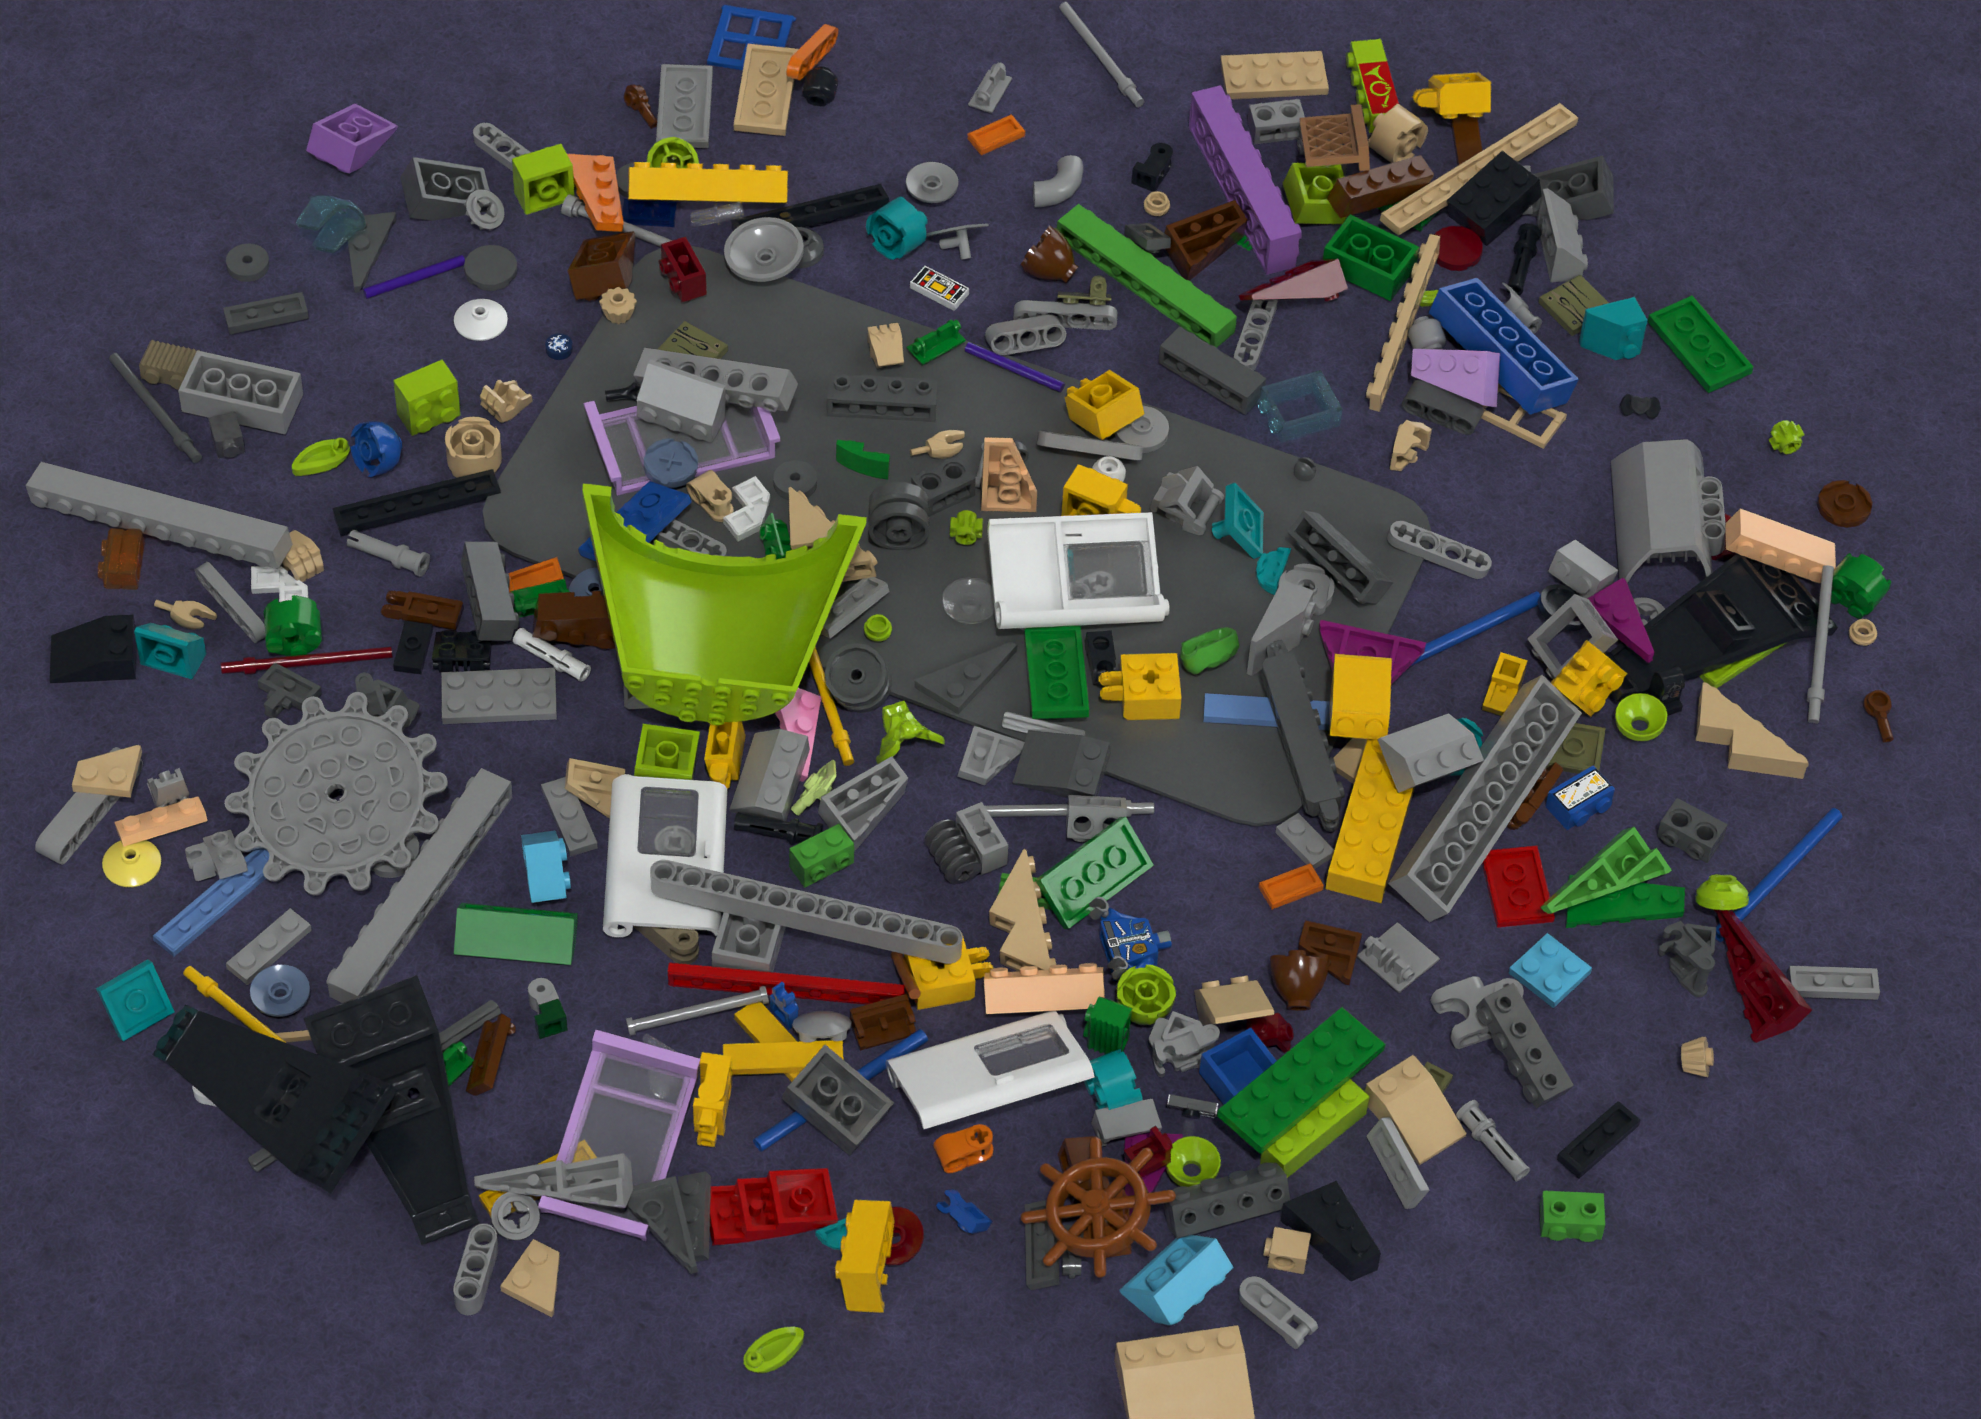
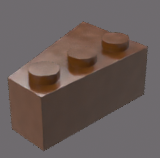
M592 591V596H575V592L543 593L538 595L534 609L532 637L547 641L568 642L574 645L582 644L602 649H616L605 598L601 591Z

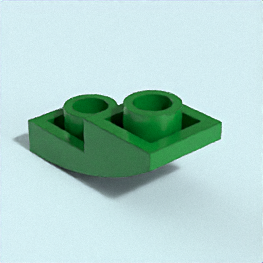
M837 440L836 461L860 474L888 480L890 454L864 451L863 442Z

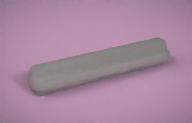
M1008 711L1005 712L1002 719V727L1023 733H1028V730L1085 736V731L1041 719H1032V717Z

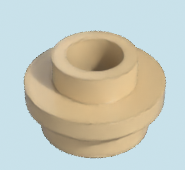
M1151 192L1144 200V209L1151 215L1161 216L1169 211L1170 201L1162 192Z
M1859 619L1850 626L1849 637L1854 643L1866 646L1876 640L1877 630L1870 620Z

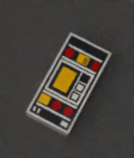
M924 266L910 282L911 289L953 311L969 295L968 287L927 266Z

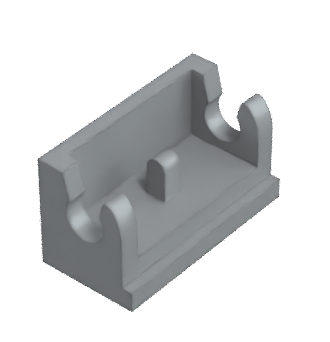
M1153 1098L1111 1110L1108 1108L1095 1110L1091 1123L1096 1137L1102 1142V1146H1106V1142L1113 1139L1150 1132V1128L1154 1126L1159 1131L1162 1129Z

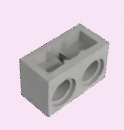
M1300 99L1249 105L1247 123L1253 143L1262 144L1300 139L1299 118H1304L1305 116Z
M1068 795L1067 838H1072L1078 842H1085L1109 826L1104 823L1107 818L1118 819L1125 816L1127 818L1126 798ZM1080 816L1089 818L1085 823H1077L1075 821Z
M980 802L956 812L955 827L960 829V836L966 839V844L970 846L971 853L976 856V862L981 864V875L1007 865L1008 843L984 804Z

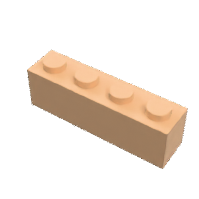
M1739 509L1725 523L1726 550L1817 583H1821L1823 566L1829 565L1834 567V569L1836 568L1835 543L1743 509Z
M1095 963L1080 964L1079 968L1067 969V965H1052L1049 967V970H1038L1035 966L1021 967L1020 971L1008 972L1007 968H994L990 970V973H985L984 976L986 1014L1088 1009L1090 1004L1095 1005L1099 996L1105 998L1103 967H1097Z

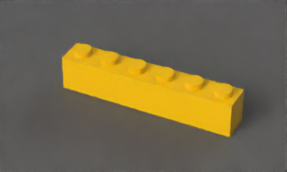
M634 162V167L628 168V199L787 203L788 171H781V166L766 165V170H755V165H739V170H730L729 164H713V169H703V164L687 163V168H676V163H661V168H650L649 162Z

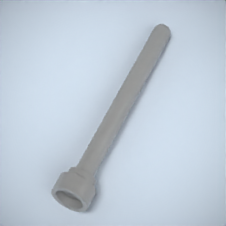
M567 195L563 202L561 213L571 218L581 215L590 219L585 210L584 203L576 196ZM623 221L622 232L634 231L636 238L659 247L663 243L673 241Z

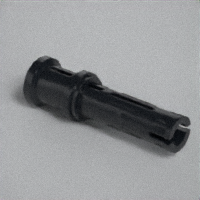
M1531 223L1520 225L1518 229L1519 239L1514 245L1516 256L1508 286L1519 296L1524 291L1523 288L1530 261L1537 254L1536 243L1542 235L1541 229Z
M738 812L734 821V830L784 838L790 844H795L823 832V823L812 825L801 823L799 819H791L790 822Z

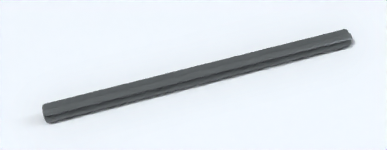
M493 1000L488 1001L439 1033L442 1052L452 1043L456 1044L482 1027L485 1021H491L500 1015L501 1011L497 1003ZM262 1148L248 1158V1162L255 1172H260L278 1160L265 1148Z

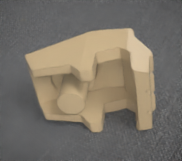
M887 324L879 325V328L877 326L868 327L870 357L873 358L877 369L883 366L903 365L902 335L899 324H889V327H887Z
M497 380L493 390L485 385L480 395V405L486 410L488 409L490 414L495 415V418L500 423L511 420L533 402L532 395L526 394L520 389L515 380L508 382Z
M1409 420L1400 424L1393 448L1390 470L1402 471L1409 463H1415L1418 460L1416 456L1417 451L1411 448L1418 447L1424 451L1427 450L1432 429L1424 425V423L1411 422Z
M296 530L290 532L293 545L282 563L285 570L292 571L294 579L304 582L306 579L315 576V574L324 571L320 550L307 536Z

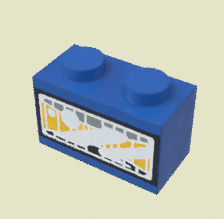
M1593 765L1550 790L1546 808L1566 830H1569L1575 825L1578 827L1582 826L1595 813L1607 811L1612 805L1615 788Z

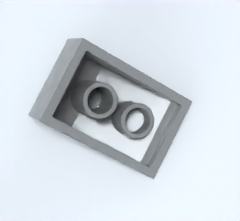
M1284 579L1282 580L1251 639L1247 668L1248 675L1253 676L1263 669L1262 664L1267 658L1266 647L1277 640H1283L1289 652L1300 644L1304 635L1308 636L1314 623V620H1311L1316 608V603L1313 602L1314 590Z

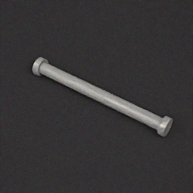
M761 986L757 991L635 1020H632V1017L626 1018L629 1035L632 1036L636 1035V1031L758 1002L766 1004L769 1003L766 987Z

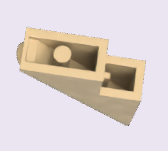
M789 487L791 548L793 550L807 546V550L813 548L815 540L827 537V532L835 521L830 522L819 506L813 507L802 491L796 492L792 487ZM859 543L842 582L877 577L874 568L878 564L876 558L870 551L864 552L860 548Z
M1703 682L1698 704L1696 741L1729 745V769L1804 778L1809 764L1802 754L1794 751L1783 739L1768 731L1761 722L1750 717L1739 705L1728 700L1717 688Z
M1023 849L989 910L990 925L1009 933L1000 950V964L1016 971H1020L1021 967L1035 966L1038 970H1049L1050 966L1056 965L1055 958H1049L1048 950H1052L1051 937L1049 932L1044 933L1042 924H1047L1044 906L1038 907L1037 899L1041 898L1040 888L1036 881L1033 882L1032 873H1036L1033 856H1028L1025 849Z

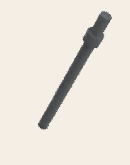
M113 353L109 357V361L173 437V443L180 451H184L193 463L199 462L202 459V455L193 446V440L190 436L179 429L119 354Z

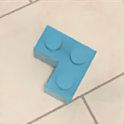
M556 831L521 835L531 903L566 898V889H571L569 872H563L562 861L567 860L566 846L563 838H558Z

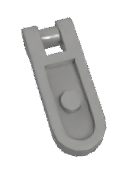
M1253 1276L1246 1278L1241 1283L1239 1290L1240 1302L1284 1337L1285 1341L1294 1349H1298L1304 1343L1303 1338L1307 1334L1312 1335L1318 1329L1316 1321L1264 1279ZM1293 1320L1299 1325L1296 1329L1289 1325Z

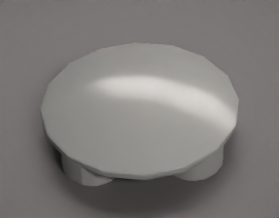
M820 1010L798 1016V1018L794 1019L792 1027L799 1033V1040L802 1042H814L817 1038L842 1041L847 1038V1031L850 1029L852 1022L849 1017L841 1013Z

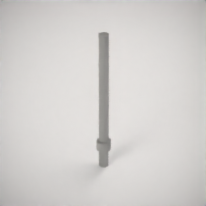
M1067 2L1062 3L1059 9L1116 80L1118 89L1124 96H1128L1136 107L1142 106L1144 100L1136 91V85L1133 81L1125 77Z
M1825 565L1822 568L1811 688H1808L1807 701L1809 702L1808 722L1819 723L1821 703L1824 702L1825 690L1822 689L1834 571V567Z
M1126 800L1127 817H1131V814H1154V803H1131V800ZM1067 804L985 806L991 817L1067 816Z

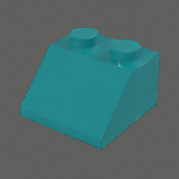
M1632 297L1585 309L1579 345L1582 348L1614 360L1630 359L1639 355L1648 320L1636 298Z
M154 623L136 627L134 633L141 665L193 680L206 655L203 637L195 633H185L167 625L161 626Z

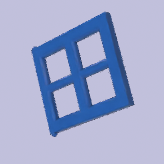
M723 5L707 59V65L743 70L747 44L785 48L792 24L796 21V18L792 15ZM732 16L753 19L749 35L727 31ZM760 20L781 23L777 39L756 36ZM724 41L746 44L741 60L720 57Z

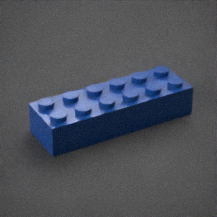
M1478 278L1439 288L1429 313L1441 323V326L1465 350L1500 353L1498 383L1525 411L1531 415L1568 403L1579 379Z

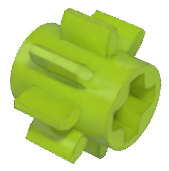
M1784 420L1773 426L1770 432L1772 438L1769 439V442L1774 450L1778 449L1780 453L1791 454L1801 447L1803 442L1801 437L1805 434L1799 424L1795 425L1793 421Z
M960 511L956 518H950V537L956 536L958 543L970 545L976 541V537L982 538L983 519H977V515L973 511Z

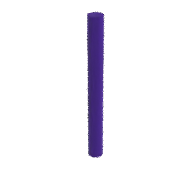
M460 255L364 288L363 293L366 299L464 266V256Z
M968 342L965 347V352L1055 391L1061 393L1064 389V382L971 342Z

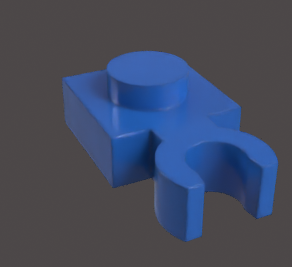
M781 982L772 988L773 994L770 995V1011L790 1030L794 1019L798 1018L799 1007L795 1002V994L793 992L788 994L785 990V984Z

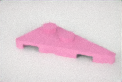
M798 688L792 701L781 710L775 712L780 721V729L808 736L810 750L800 781L804 782L808 778L821 697Z

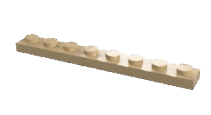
M1430 234L1427 243H1422L1420 247V262L1415 263L1411 274V278H1413L1412 283L1406 284L1404 291L1405 302L1399 303L1396 318H1398L1397 323L1392 322L1389 331V338L1391 339L1389 343H1384L1381 353L1382 363L1377 362L1374 370V378L1376 379L1374 383L1370 382L1367 388L1366 398L1370 399L1369 409L1380 412L1408 338V330L1413 325L1437 261L1440 236Z

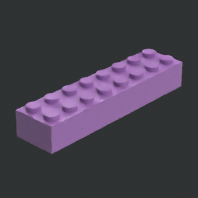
M1221 85L1192 92L1189 129L1227 201L1236 200L1248 221L1244 233L1266 275L1296 267V260L1300 254L1298 247L1299 239L1302 238L1300 226L1294 223L1289 206L1285 205L1282 201L1280 189L1278 186H1274L1270 170L1264 167L1259 150L1255 149L1252 145L1251 135L1248 131L1244 130L1240 114L1238 112L1235 113L1230 96L1225 94Z

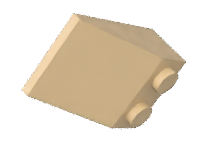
M1248 976L1230 978L1231 984L1220 986L1219 980L1202 983V989L1194 990L1198 1017L1202 1025L1274 1015V1009L1257 980L1249 981Z
M1414 1055L1366 1084L1365 1093L1370 1096L1368 1108L1379 1120L1391 1117L1410 1155L1418 1165L1423 1164L1466 1136L1465 1130L1433 1076Z

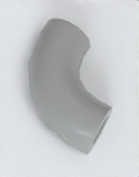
M1073 155L1062 157L1057 163V174L1055 177L1045 181H1033L1034 208L1057 205L1073 196L1081 185L1083 176V162L1079 157Z

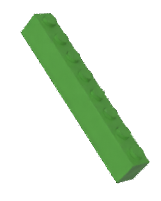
M1078 204L1057 221V229L1064 235L1073 250L1186 331L1195 334L1199 339L1216 348L1235 333L1237 316L1230 309L1220 305L1210 295L1195 287L1192 282L1185 280L1175 273L1171 267L1164 265L1154 258L1151 253L1137 246L1130 238H1126L1116 231L1113 226L1106 224L1096 217L1092 211Z

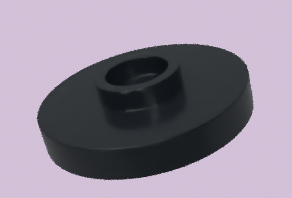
M1549 585L1540 594L1538 607L1541 614L1548 620L1574 594L1581 595L1565 585ZM1576 616L1563 629L1577 631L1585 628V626Z

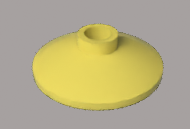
M147 840L124 847L122 842L118 841L106 851L102 862L103 871L106 877L116 885L137 887L146 884L157 875L161 867V855L157 847ZM129 856H135V857L132 858V859H128V858H127V857H129Z

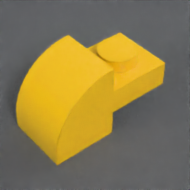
M1500 652L1482 710L1500 716L1504 714L1521 688L1528 660Z

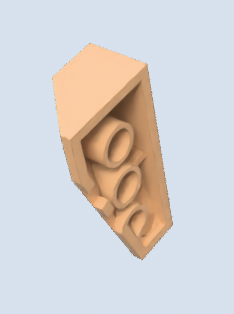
M985 437L982 464L981 511L1036 512L1037 489L1013 438Z

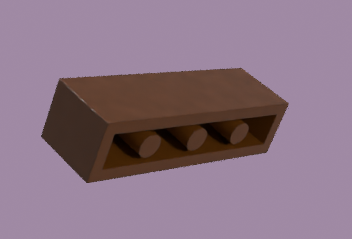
M1421 155L1339 178L1336 180L1327 200L1341 219L1348 217L1350 214L1354 215L1402 201L1428 185L1434 173Z

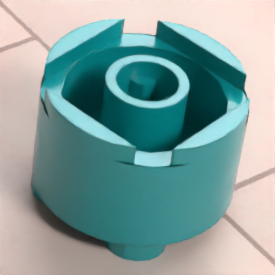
M899 196L867 218L866 230L868 235L872 233L875 240L872 243L874 248L886 258L894 260L896 258L900 259L924 243L926 239L925 225L928 220L922 211H917L905 198Z
M1121 1049L1090 1060L1094 1078L1084 1080L1089 1095H1096L1098 1100L1095 1103L1097 1110L1103 1108L1111 1110L1143 1100L1140 1088L1134 1090L1136 1088L1134 1079L1137 1078L1126 1054L1123 1051L1121 1052Z

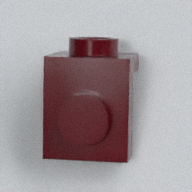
M1280 1013L1247 1019L1246 1030L1252 1028L1266 1047L1277 1045L1284 1053L1290 1050L1291 1040L1294 1037L1293 1028Z
M1154 1126L1150 1128V1137L1124 1150V1157L1128 1163L1142 1149L1149 1148L1152 1150L1153 1155L1151 1159L1138 1172L1141 1178L1171 1163V1149H1173V1145L1166 1133L1161 1134L1159 1129Z

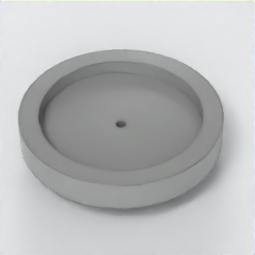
M1143 406L1144 415L1116 431L1115 437L1120 443L1143 446V453H1148L1159 449L1165 444L1169 435V423L1166 417L1157 409Z

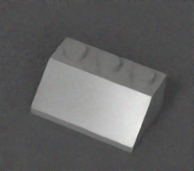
M1543 189L1537 226L1542 231L1540 240L1550 282L1569 281L1579 275L1583 276V270H1587L1588 260L1587 255L1582 254L1583 239L1582 235L1577 233V215H1573L1571 205L1551 190Z
M650 359L637 397V417L647 422H654L665 426L672 431H679L691 435L698 440L712 443L725 420L726 385Z
M1449 713L1377 739L1398 793L1484 761L1474 734Z
M783 729L755 733L730 806V812H741L742 814L787 821L810 750L808 736Z

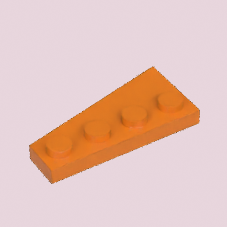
M567 154L573 165L574 184L577 187L576 193L579 199H583L585 210L595 229L622 232L624 223L613 157Z

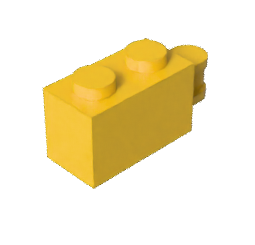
M742 721L725 722L722 725L710 724L704 758L710 780L724 784L727 789L730 787L731 780H739L746 736Z

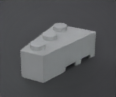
M891 756L822 796L818 814L829 828L837 824L841 825L854 843L855 852L904 795L908 777Z

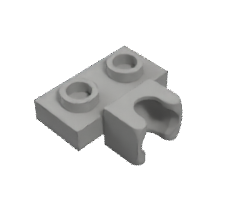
M231 829L204 837L203 843L185 849L188 866L190 869H193L195 881L214 877L216 873L219 879H223L248 871L241 850L235 846V838Z

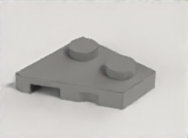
M974 726L957 777L986 785L1022 753L1025 742Z

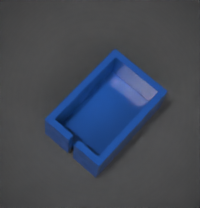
M1249 1028L1202 1053L1199 1073L1224 1105L1277 1060L1253 1029Z

